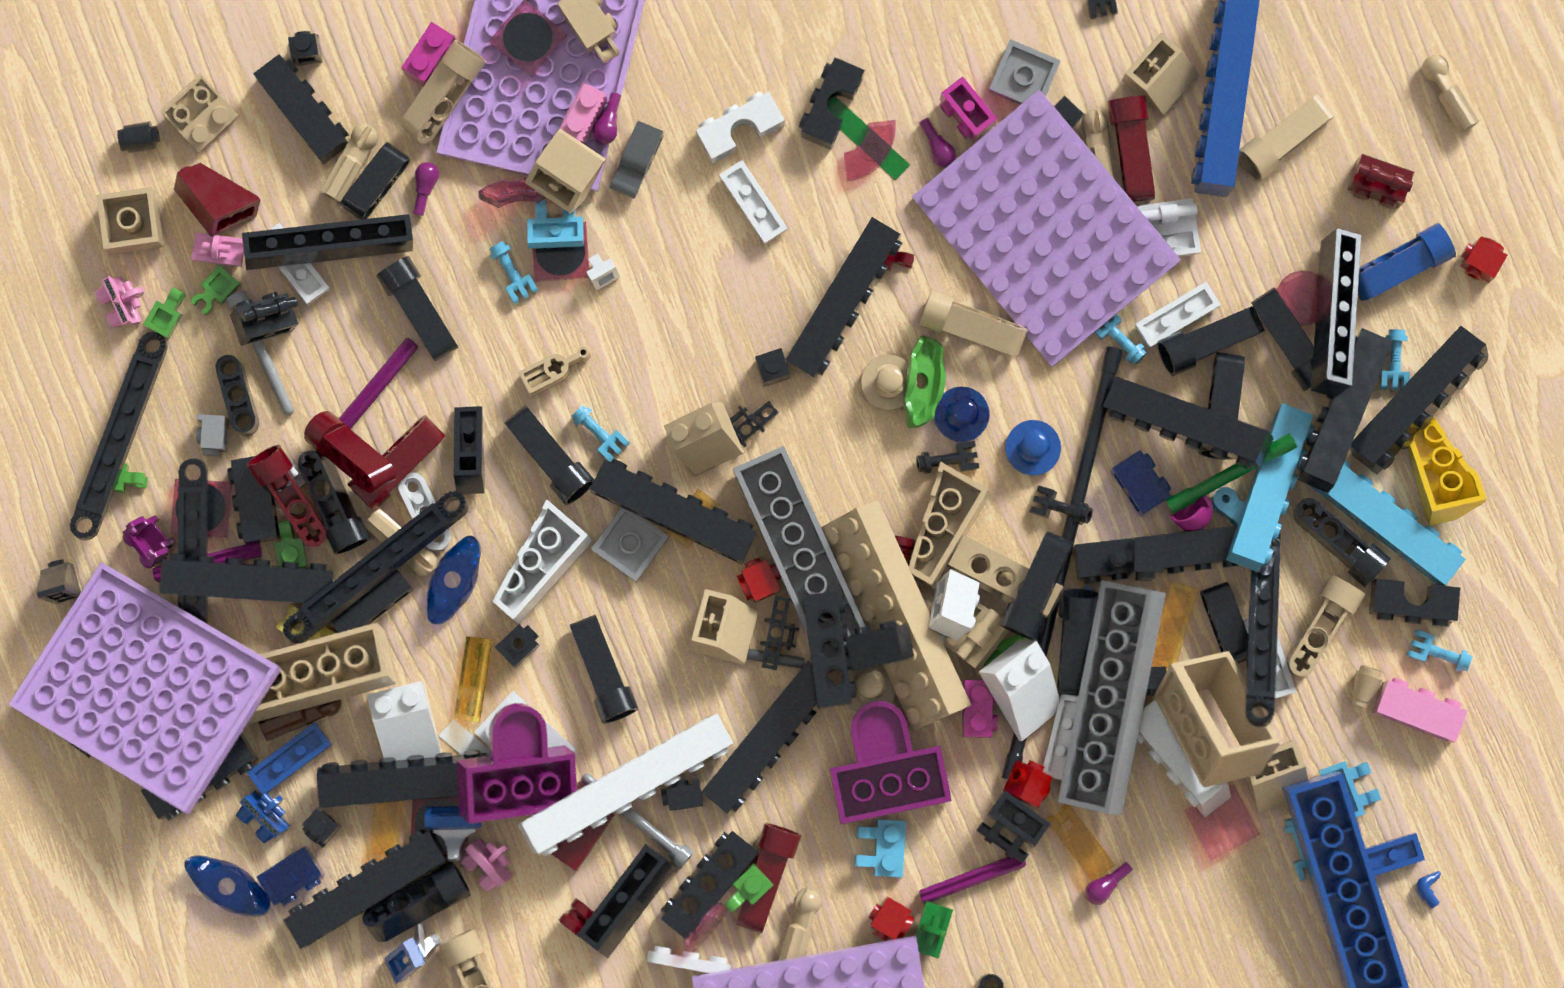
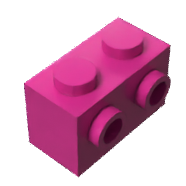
M431 22L401 68L404 75L424 87L441 62L444 54L453 41L456 40L455 36Z
M963 76L941 92L939 99L941 101V104H939L941 110L947 117L953 116L958 123L956 126L958 131L965 139L970 137L975 142L996 125V116Z
M964 680L963 688L971 706L963 709L962 737L991 738L992 732H997L998 715H993V704H997L984 680Z

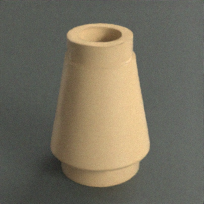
M1361 665L1359 671L1356 670L1351 703L1367 708L1368 703H1370L1383 680L1381 679L1382 671L1365 665Z

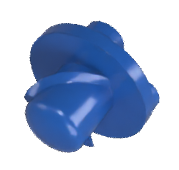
M1039 420L1021 422L1011 430L1005 444L1006 457L1011 466L1022 474L1029 476L1045 474L1055 466L1060 457V438L1057 432L1045 422Z

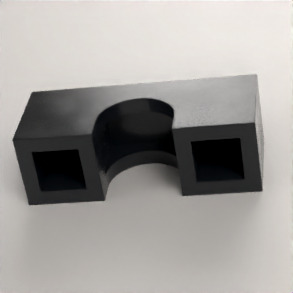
M834 57L832 64L826 63L820 77L824 79V82L820 89L815 88L809 102L813 104L809 114L804 112L798 126L802 129V138L829 150L832 149L842 127L843 120L833 116L829 112L827 105L831 99L839 96L853 101L864 78V69Z
M1375 579L1372 581L1369 614L1377 615V620L1393 621L1394 617H1402L1405 623L1421 624V620H1430L1433 626L1449 627V623L1458 621L1460 587L1430 585L1427 587L1425 601L1421 605H1413L1405 598L1404 581Z

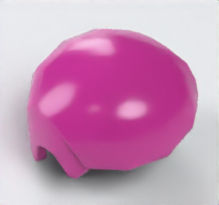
M1206 495L1198 499L1194 504L1169 516L1184 531L1201 530L1209 524L1212 518L1213 503Z

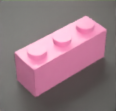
M1393 678L1392 681L1387 680L1383 682L1372 713L1449 743L1457 741L1467 714V710L1460 708V702L1449 698L1441 701L1434 698V692L1423 688L1415 691L1408 688V682Z

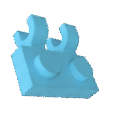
M536 200L535 219H527L528 249L584 246L583 217H575V210L570 214L563 209V218H548L546 200Z
M1346 761L1318 770L1320 776L1333 771L1343 774L1356 817L1365 814L1364 805L1382 800L1378 789L1358 795L1353 779L1371 773L1368 762L1348 768Z
M877 819V828L857 827L856 838L876 839L875 856L855 855V866L874 867V876L903 877L906 821Z

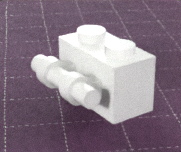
M949 570L937 581L928 628L939 633L943 643L946 636L958 641L966 632L968 633L973 629L975 624V617H973L974 609L980 599V595L977 594L979 582L953 570Z

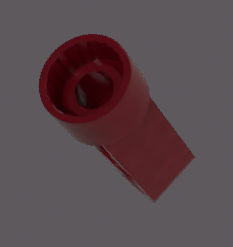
M1130 96L1107 101L1110 125L1115 126L1123 189L1133 202L1154 200L1155 188L1145 121L1149 120L1146 96Z
M320 412L307 424L304 431L305 441L322 456L329 459L366 492L372 493L396 479V473L391 463L354 433L332 412Z
M426 415L422 416L382 454L395 470L396 479L393 482L372 493L366 492L353 480L347 485L375 512L391 496L389 492L444 439L445 434Z
M278 444L260 452L247 463L251 474L259 486L267 485L303 543L309 547L320 546L326 539L325 528L290 473L293 464L283 448ZM289 481L291 482V483H290L289 485H287L286 487L282 488V489L279 490V491H276V489L282 487L283 485H285V484L288 483ZM296 503L305 505L304 511L300 514L290 512L291 507ZM309 521L312 528L316 530L317 534L315 536L308 533L305 522Z
M764 823L757 846L761 848L756 867L773 883V886L753 905L747 899L743 902L735 925L761 934L763 933L788 858L794 859L802 837L801 834L775 824Z

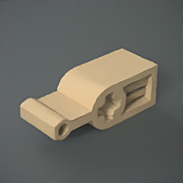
M581 347L577 353L567 358L560 354H553L518 373L532 398L563 382L569 376L571 366L580 361H588L591 355L587 347ZM557 362L559 366L564 365L561 367L562 372L560 374H557L555 371L550 372L553 369V363Z

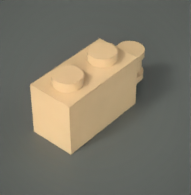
M561 0L557 3L559 11L588 55L595 51L603 64L620 55L618 48L613 42V39L616 38L614 29L617 27V24L610 13L604 15L599 7L602 5L601 0ZM608 43L610 47L602 52L600 47Z

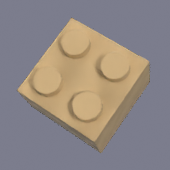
M152 187L96 195L103 250L109 255L164 247L158 194Z

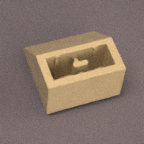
M1160 33L1126 71L1122 81L1139 96H1146V102L1164 116L1200 74L1184 52L1163 33Z
M559 129L534 163L525 183L571 214L585 201L606 159L562 129Z
M705 589L691 639L690 652L745 665L758 611L732 595Z
M1296 740L1278 745L1262 773L1245 778L1258 813L1286 803L1282 790L1283 787L1308 780L1306 766Z

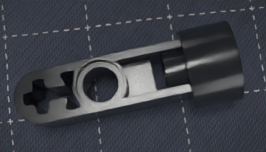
M410 256L396 261L376 275L387 295L395 296L435 362L459 348L418 282V279L422 276Z
M1273 287L1253 300L1251 304L1295 369L1291 374L1303 392L1311 388L1314 345L1279 292Z
M1251 306L1190 333L1184 334L1180 331L1158 340L1157 346L1166 370L1171 376H1176L1196 367V361L1264 332L1265 329L1254 307Z
M1216 352L1208 401L1209 410L1238 420L1245 356ZM1201 447L1200 451H1198V454L1204 457L1219 459L1210 454L1211 450Z
M526 405L504 422L507 428L551 479L550 488L565 505L575 502L591 488L595 479L580 462L574 463Z
M318 451L303 452L298 459V467L326 528V537L334 555L348 552L370 540L369 534L361 517H358L335 465ZM325 482H327L330 487L329 493L327 495L324 493L323 490ZM340 510V512H341L340 514H337V515L334 514L335 512H337V511Z
M1312 498L1303 499L1295 508L1293 513L1295 522L1350 569L1347 573L1363 587L1366 588L1390 561L1391 558L1374 543L1369 546L1317 500ZM1312 509L1311 516L1309 515L1305 518L1302 515L1304 510ZM1321 516L1323 519L1320 521L1317 527H1315L1314 523ZM1322 526H1333L1336 531L1335 537L1325 536L1322 532ZM1351 544L1355 545L1356 548L1348 556L1345 551Z
M1049 531L1046 532L1014 603H1009L999 624L1001 627L1023 638L1036 641L1045 621L1042 614L1074 542Z
M1069 588L1063 589L1060 592L1058 615L1063 618L1057 691L1060 695L1079 696L1099 593L1092 590Z
M596 614L570 624L571 631L598 697L594 700V704L602 724L620 720L638 711L639 708L630 686L624 687Z
M451 861L431 872L428 876L368 908L363 914L362 921L376 941L386 942L442 910L471 896V892L458 867Z

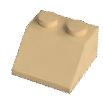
M723 402L709 403L664 425L675 453L694 476L744 453Z

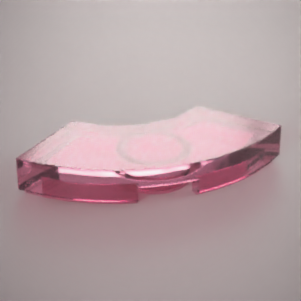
M896 120L868 123L867 135L863 142L854 150L844 153L847 182L869 175L885 161L894 143Z
M524 177V180L517 179L508 182V179L501 180L478 191L479 200L498 208L517 201L540 203L547 197L525 183L527 177Z

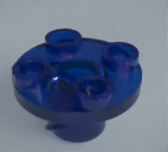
M954 387L943 393L942 399L935 410L934 421L940 433L946 438L958 443L972 441L979 437L988 425L990 417L989 406L985 398L978 391L969 387Z

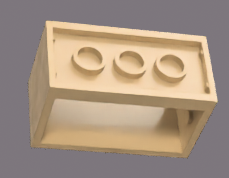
M1226 651L1170 665L1154 698L1202 787L1205 788L1261 774L1280 742L1277 733L1270 724L1265 727H1256L1247 721L1245 717L1246 681L1240 672L1238 663L1234 661L1230 652ZM1210 690L1240 747L1228 749L1197 691ZM1258 706L1252 709V713L1257 718L1265 717L1262 707Z

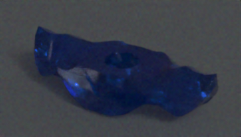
M472 535L463 537L439 560L427 590L426 615L430 623L441 625L448 622L471 596L477 582L481 557V546L476 537ZM449 572H456L460 575L461 582L455 588L447 587L444 582V578Z
M204 855L191 856L184 861V867L188 876L201 894L212 903L226 911L243 916L262 917L268 913L271 904L268 894L241 867L228 861ZM225 878H230L235 883V889L229 895H224L219 890V883Z

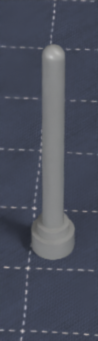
M246 290L230 295L225 300L230 310H234L237 303L250 298ZM263 340L253 342L254 350L283 413L287 416L292 415L294 408Z
M584 774L581 780L587 786L596 779L590 774ZM632 808L620 813L666 850L672 859L671 863L679 869L693 855L694 851L688 846L676 845Z

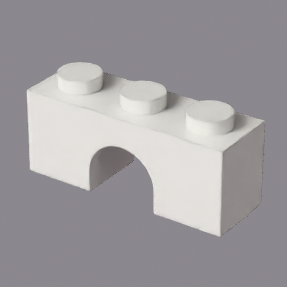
M758 92L747 99L748 103L740 107L733 105L723 112L724 115L716 120L709 118L699 124L700 128L696 130V135L712 164L736 152V145L731 134L737 126H752L757 131L760 139L785 126V119L770 92L765 94Z

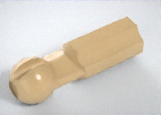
M1440 55L1427 57L1422 65L1423 75L1428 80L1438 84L1442 91L1439 100L1459 133L1478 124L1481 118L1462 86L1453 85L1447 75L1449 72L1448 61Z
M1098 109L1089 110L1084 114L1081 122L1084 130L1085 145L1113 177L1108 136V118L1104 112Z
M360 124L352 130L351 137L320 191L334 201L341 202L346 192L352 186L370 151L377 144L378 133L374 127L369 124Z
M380 508L364 524L365 528L382 543L402 528ZM423 548L405 563L414 574L426 577L434 573L437 569L438 561L433 552Z
M804 888L794 897L795 912L792 923L788 926L779 960L805 956L811 936L810 928L813 917L821 907V898L817 891Z

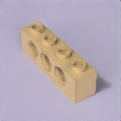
M963 535L948 563L953 571L979 582V589L989 594L993 590L1002 594L1001 600L1008 604L1014 603L1029 568ZM977 560L987 561L988 567L984 573L978 574L973 571V564ZM1008 572L1013 576L1010 585L1000 586L997 579L1001 573ZM1056 583L1042 616L1050 618L1060 599V592L1064 589L1062 585Z

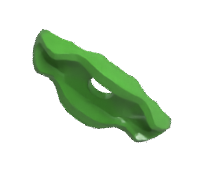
M923 335L918 338L907 367L904 401L908 428L923 426L935 417L936 407L942 399L945 388L944 347L937 340ZM918 373L925 378L923 389L916 386Z

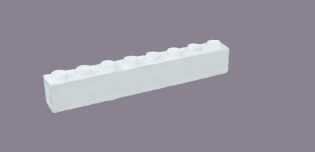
M718 714L710 715L519 823L518 827L533 854L542 853L543 856H546L558 849L557 843L567 839L568 842H571L582 836L581 830L590 824L592 828H595L607 821L606 815L615 811L618 815L631 808L630 802L640 797L642 801L656 793L654 788L662 783L667 787L680 780L678 774L688 769L689 773H692L703 767V760L712 756L713 759H717L729 752L726 747L733 744V741Z

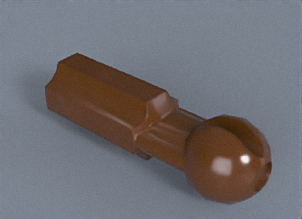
M340 699L258 721L266 741H270L319 719L335 715L340 710L342 701Z

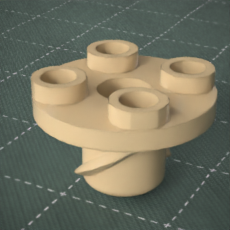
M883 355L875 358L866 366L861 379V387L867 401L876 409L892 411L905 406L904 387L908 362L895 355Z
M883 664L857 670H847L849 681L855 682L856 698H851L852 704L848 705L851 709L857 712L862 706L874 701L892 703L896 693Z

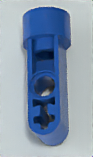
M1436 223L1417 233L1416 238L1359 267L1358 297L1360 301L1371 299L1430 267L1436 268L1455 258L1456 251L1454 245L1442 225Z

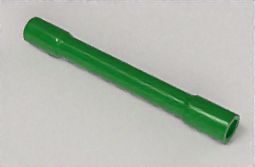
M1291 433L1272 442L1263 464L1298 448ZM1235 463L1197 485L1186 488L1166 499L1167 504L1173 514L1194 504L1198 499L1257 467L1252 466V469H1247Z

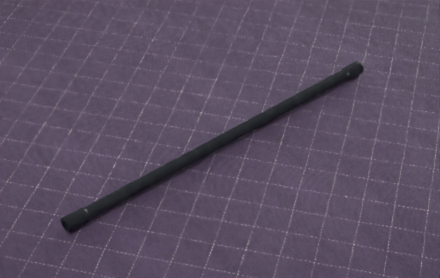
M1106 347L1099 386L1070 504L1074 506L1085 502L1106 415L1103 405L1117 375L1123 352L1119 348ZM1066 516L1062 537L1075 543L1079 524L1074 522V517ZM1073 547L1057 581L1063 587ZM1060 599L1050 618L1044 617L1045 621L1036 639L1045 657H1047ZM1013 733L1001 778L1008 780L1016 761L1023 762V752L1027 738L1019 741L1016 734Z

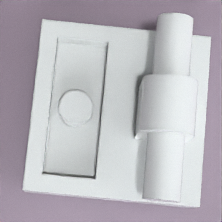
M1193 198L1138 206L1139 210L1179 257L1201 253L1195 216L1198 213L1196 203L1193 204Z

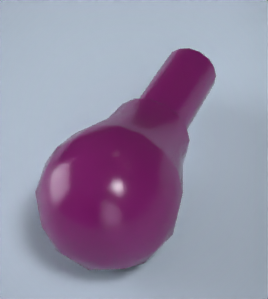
M612 92L610 94L606 111L602 113V116L593 128L594 139L603 145L610 144L617 136L616 112L621 99V95Z
M929 118L920 121L919 125L929 140L928 144L934 163L940 167L949 166L956 160L955 148L941 135H938Z
M421 163L415 170V192L417 197L413 214L424 216L427 198L431 195L432 189L439 179L438 168L433 163Z
M1125 862L1110 875L1107 874L1090 882L1085 888L1086 899L1093 905L1105 903L1117 887V883L1133 871L1132 867Z

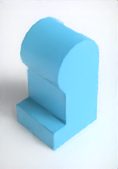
M1229 487L1219 488L1211 499L1213 509L1234 526H1237L1245 503L1238 499L1237 493Z

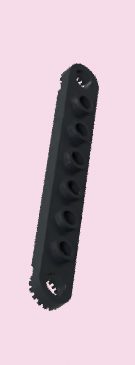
M147 332L139 339L137 349L133 354L77 501L75 512L71 518L70 530L80 540H91L100 530L167 353V342L157 332ZM157 340L160 342L157 352L149 353L146 351V345L149 341ZM83 519H89L92 522L91 530H88L86 533L78 531V524Z
M191 458L184 461L178 471V554H185V559L197 560V555L208 556V468L202 460ZM191 464L198 466L201 471V476L195 481L190 480L186 475V469ZM178 595V607L208 624V597Z
M449 491L448 494L445 493L436 503L429 505L301 606L299 611L289 616V619H286L285 624H283L284 635L295 644L303 643L464 517L468 511L466 498L460 492ZM460 501L458 509L452 510V512L447 511L450 502ZM304 623L305 627H303L302 633L299 632V635L292 634V628L296 624Z
M1280 532L1277 539H1272L1269 548L1273 549V553L1268 565L1263 564L1257 572L1250 571L1245 717L1251 725L1256 727L1269 725L1275 713ZM1260 706L1265 708L1268 714L1265 717L1257 718L1252 713V709Z

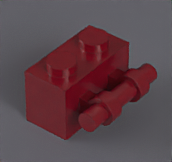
M1361 154L1357 159L1347 190L1352 191L1353 196L1359 199L1369 200V198L1378 200L1379 205L1385 208H1399L1405 202L1407 193L1412 188L1414 171Z

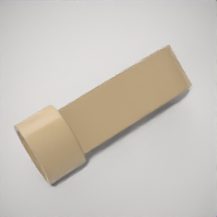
M454 40L403 116L401 121L402 127L419 143L426 144L430 142L445 123L468 87L476 79L486 64V60L465 44Z
M1319 94L1315 95L1262 138L1254 137L1240 148L1238 156L1240 166L1253 180L1261 182L1279 168V161L1327 124L1335 116L1334 112Z
M931 289L918 326L940 334L943 330L1000 352L1018 356L1028 329L1008 320L953 301V296Z
M1331 575L1319 595L1324 599L1287 660L1291 674L1302 677L1309 675L1314 670L1347 613L1350 615L1355 614L1366 595L1365 593L1341 578ZM1325 610L1338 618L1336 622L1322 615L1323 611ZM1312 632H1318L1323 638L1322 645L1318 648H1313L1308 643V637ZM1302 646L1307 651L1316 653L1314 658L1312 655L1307 656L1305 664L1308 666L1307 669L1296 670L1297 664L1294 660L1303 658L1306 653L1300 650Z
M475 929L463 932L438 945L447 966L455 967L464 988H494L479 956L484 949ZM477 965L479 966L480 970L464 976V971Z

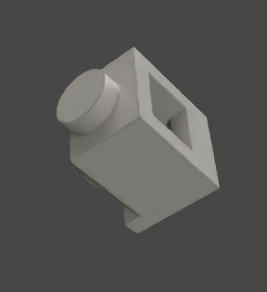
M197 414L196 420L202 423V427L197 428L196 442L200 444L202 455L219 456V452H227L229 419L221 415Z

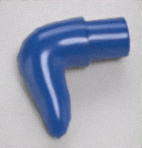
M1440 871L1421 877L1416 884L1418 894L1431 909L1440 903L1434 895V891L1430 888L1440 878Z

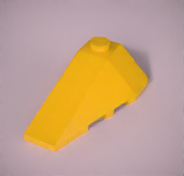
M1432 416L1430 424L1425 429H1420L1413 436L1412 443L1407 447L1420 500L1429 526L1457 520L1487 501L1479 475L1474 468H1470L1463 459V454L1452 445L1446 437V432Z

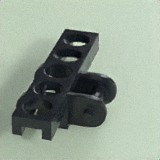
M770 401L749 416L746 413L748 411L746 407L738 406L740 411L733 415L730 421L740 444L745 448L747 445L744 441L758 430L762 433L765 432L763 426L779 414V412ZM767 407L771 408L773 413L768 417H764L762 411ZM744 415L746 420L736 427L733 423ZM755 417H761L762 422L759 423ZM749 425L751 433L748 435L742 434L741 427Z
M775 596L771 618H764V622L770 623L767 641H760V645L765 646L761 668L777 671L781 646L787 647L786 650L796 648V645L793 644L795 631H799V628L795 627V624L792 623L791 626L785 625L790 598ZM780 600L786 603L783 611L777 609V604ZM781 614L783 619L776 620L775 615ZM773 628L781 630L779 638L771 636L770 632ZM784 629L789 630L787 643L782 642ZM769 647L777 649V651L771 652L769 650ZM769 655L775 657L774 665L772 666L766 664L767 656Z

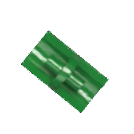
M925 902L916 932L919 953L939 959L953 909Z

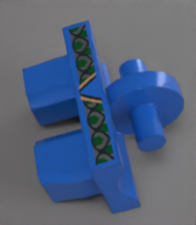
M255 790L239 802L242 806L236 816L245 824L251 823L254 818L261 824V827L255 834L262 843L278 837L290 827L282 818L286 812L279 806L284 800L281 795L272 799L267 793L261 796Z

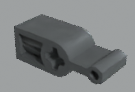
M637 121L621 157L618 169L609 186L610 189L633 199L636 198L643 179L647 175L664 137L662 130Z

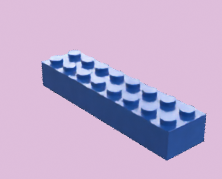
M1219 0L1218 6L1215 7L1213 24H1217V27H1215L1214 34H1211L1209 50L1214 52L1207 62L1205 74L1206 77H1210V81L1207 82V87H1204L1202 104H1206V108H1204L1203 114L1200 115L1198 130L1203 132L1200 135L1199 141L1196 142L1194 157L1199 158V161L1196 163V167H1193L1191 184H1195L1194 193L1227 197L1235 186L1260 0Z
M1333 771L1283 787L1285 800L1344 988H1409L1343 774Z

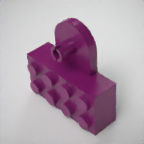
M885 701L870 702L856 712L851 723V736L857 763L829 769L840 824L952 801L941 746L913 751L906 719L903 713L891 703Z
M524 703L507 705L500 709L493 717L489 727L490 756L456 760L459 815L469 824L537 814L577 791L575 753L565 745L548 747L547 726L543 716L536 709Z

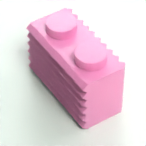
M582 83L559 129H562L584 145L588 143L587 139L593 133L594 124L597 123V119H600V114L603 113L602 110L608 104L606 94L586 83Z

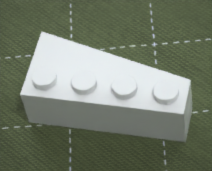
M547 499L542 507L541 514L537 521L535 520L530 530L531 532L524 546L519 550L514 565L508 571L493 600L518 625L592 543V539Z
M1156 700L1145 707L1142 712L1137 742L1139 744L1145 743L1150 750L1148 754L1157 765L1162 764L1167 771L1166 775L1175 786L1179 785L1185 793L1184 796L1194 808L1196 807L1206 818L1231 798L1228 783L1203 788Z

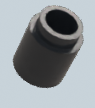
M151 121L125 125L123 129L117 130L121 151L132 153L156 148V142H160L157 125L152 126Z

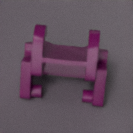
M156 515L148 519L141 516L129 522L125 526L126 529L122 532L123 541L128 546L136 549L140 555V563L149 569L160 563L162 558L168 556L169 549L177 542L173 537L167 539L156 525L159 522V518Z

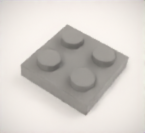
M1010 39L988 91L1020 105L1039 89L1046 96L1061 60Z
M620 508L591 550L637 582L666 543L669 536L644 518Z

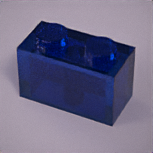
M1141 450L1110 470L1140 517L1171 497L1169 483L1163 476L1158 477L1153 469L1156 467L1153 459L1148 453L1143 454Z
M304 846L256 876L272 904L274 906L282 904L285 907L298 899L296 893L305 888L309 892L322 883L320 878L326 874L309 847Z

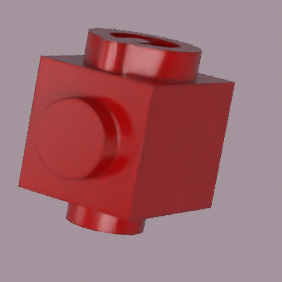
M1481 236L1473 244L1468 243L1460 256L1464 259L1460 267L1465 269V273L1469 277L1476 280L1481 278L1489 283L1496 277L1508 254L1503 252L1504 247L1501 244Z
M756 558L745 563L746 569L741 570L742 574L737 575L747 601L753 598L754 602L757 603L781 591L776 581L781 579L775 564L769 565L767 559L761 562L760 558Z
M1029 760L1028 764L1016 761L1003 791L1039 808L1041 802L1049 795L1050 782L1053 777L1044 773L1045 767L1034 761Z
M886 896L882 905L876 903L868 917L872 920L870 926L875 928L872 934L884 941H888L889 937L894 940L904 938L914 921V917L910 915L912 910Z

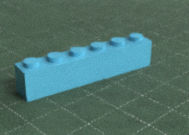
M1284 403L1275 412L1269 430L1274 437L1273 441L1291 433L1298 448L1263 464L1261 469H1256L1226 557L1227 561L1256 572L1263 564L1268 565L1273 553V549L1269 548L1272 539H1277L1281 529V524H1278L1280 514L1284 515L1290 502L1286 498L1288 490H1293L1298 475L1294 474L1296 466L1302 455L1306 454V450L1302 449L1305 440L1308 441L1310 434L1314 430V425H1311L1313 414Z
M1346 460L1335 486L1329 493L1310 486L1436 585L1446 586L1466 560L1461 556V549L1453 543L1449 542L1446 544L1439 539L1440 534L1431 526L1426 525L1424 527L1417 522L1418 517L1407 508L1403 510L1394 504L1396 500L1385 491L1380 493L1372 487L1374 483L1368 477L1361 473L1358 476L1350 470L1351 465Z

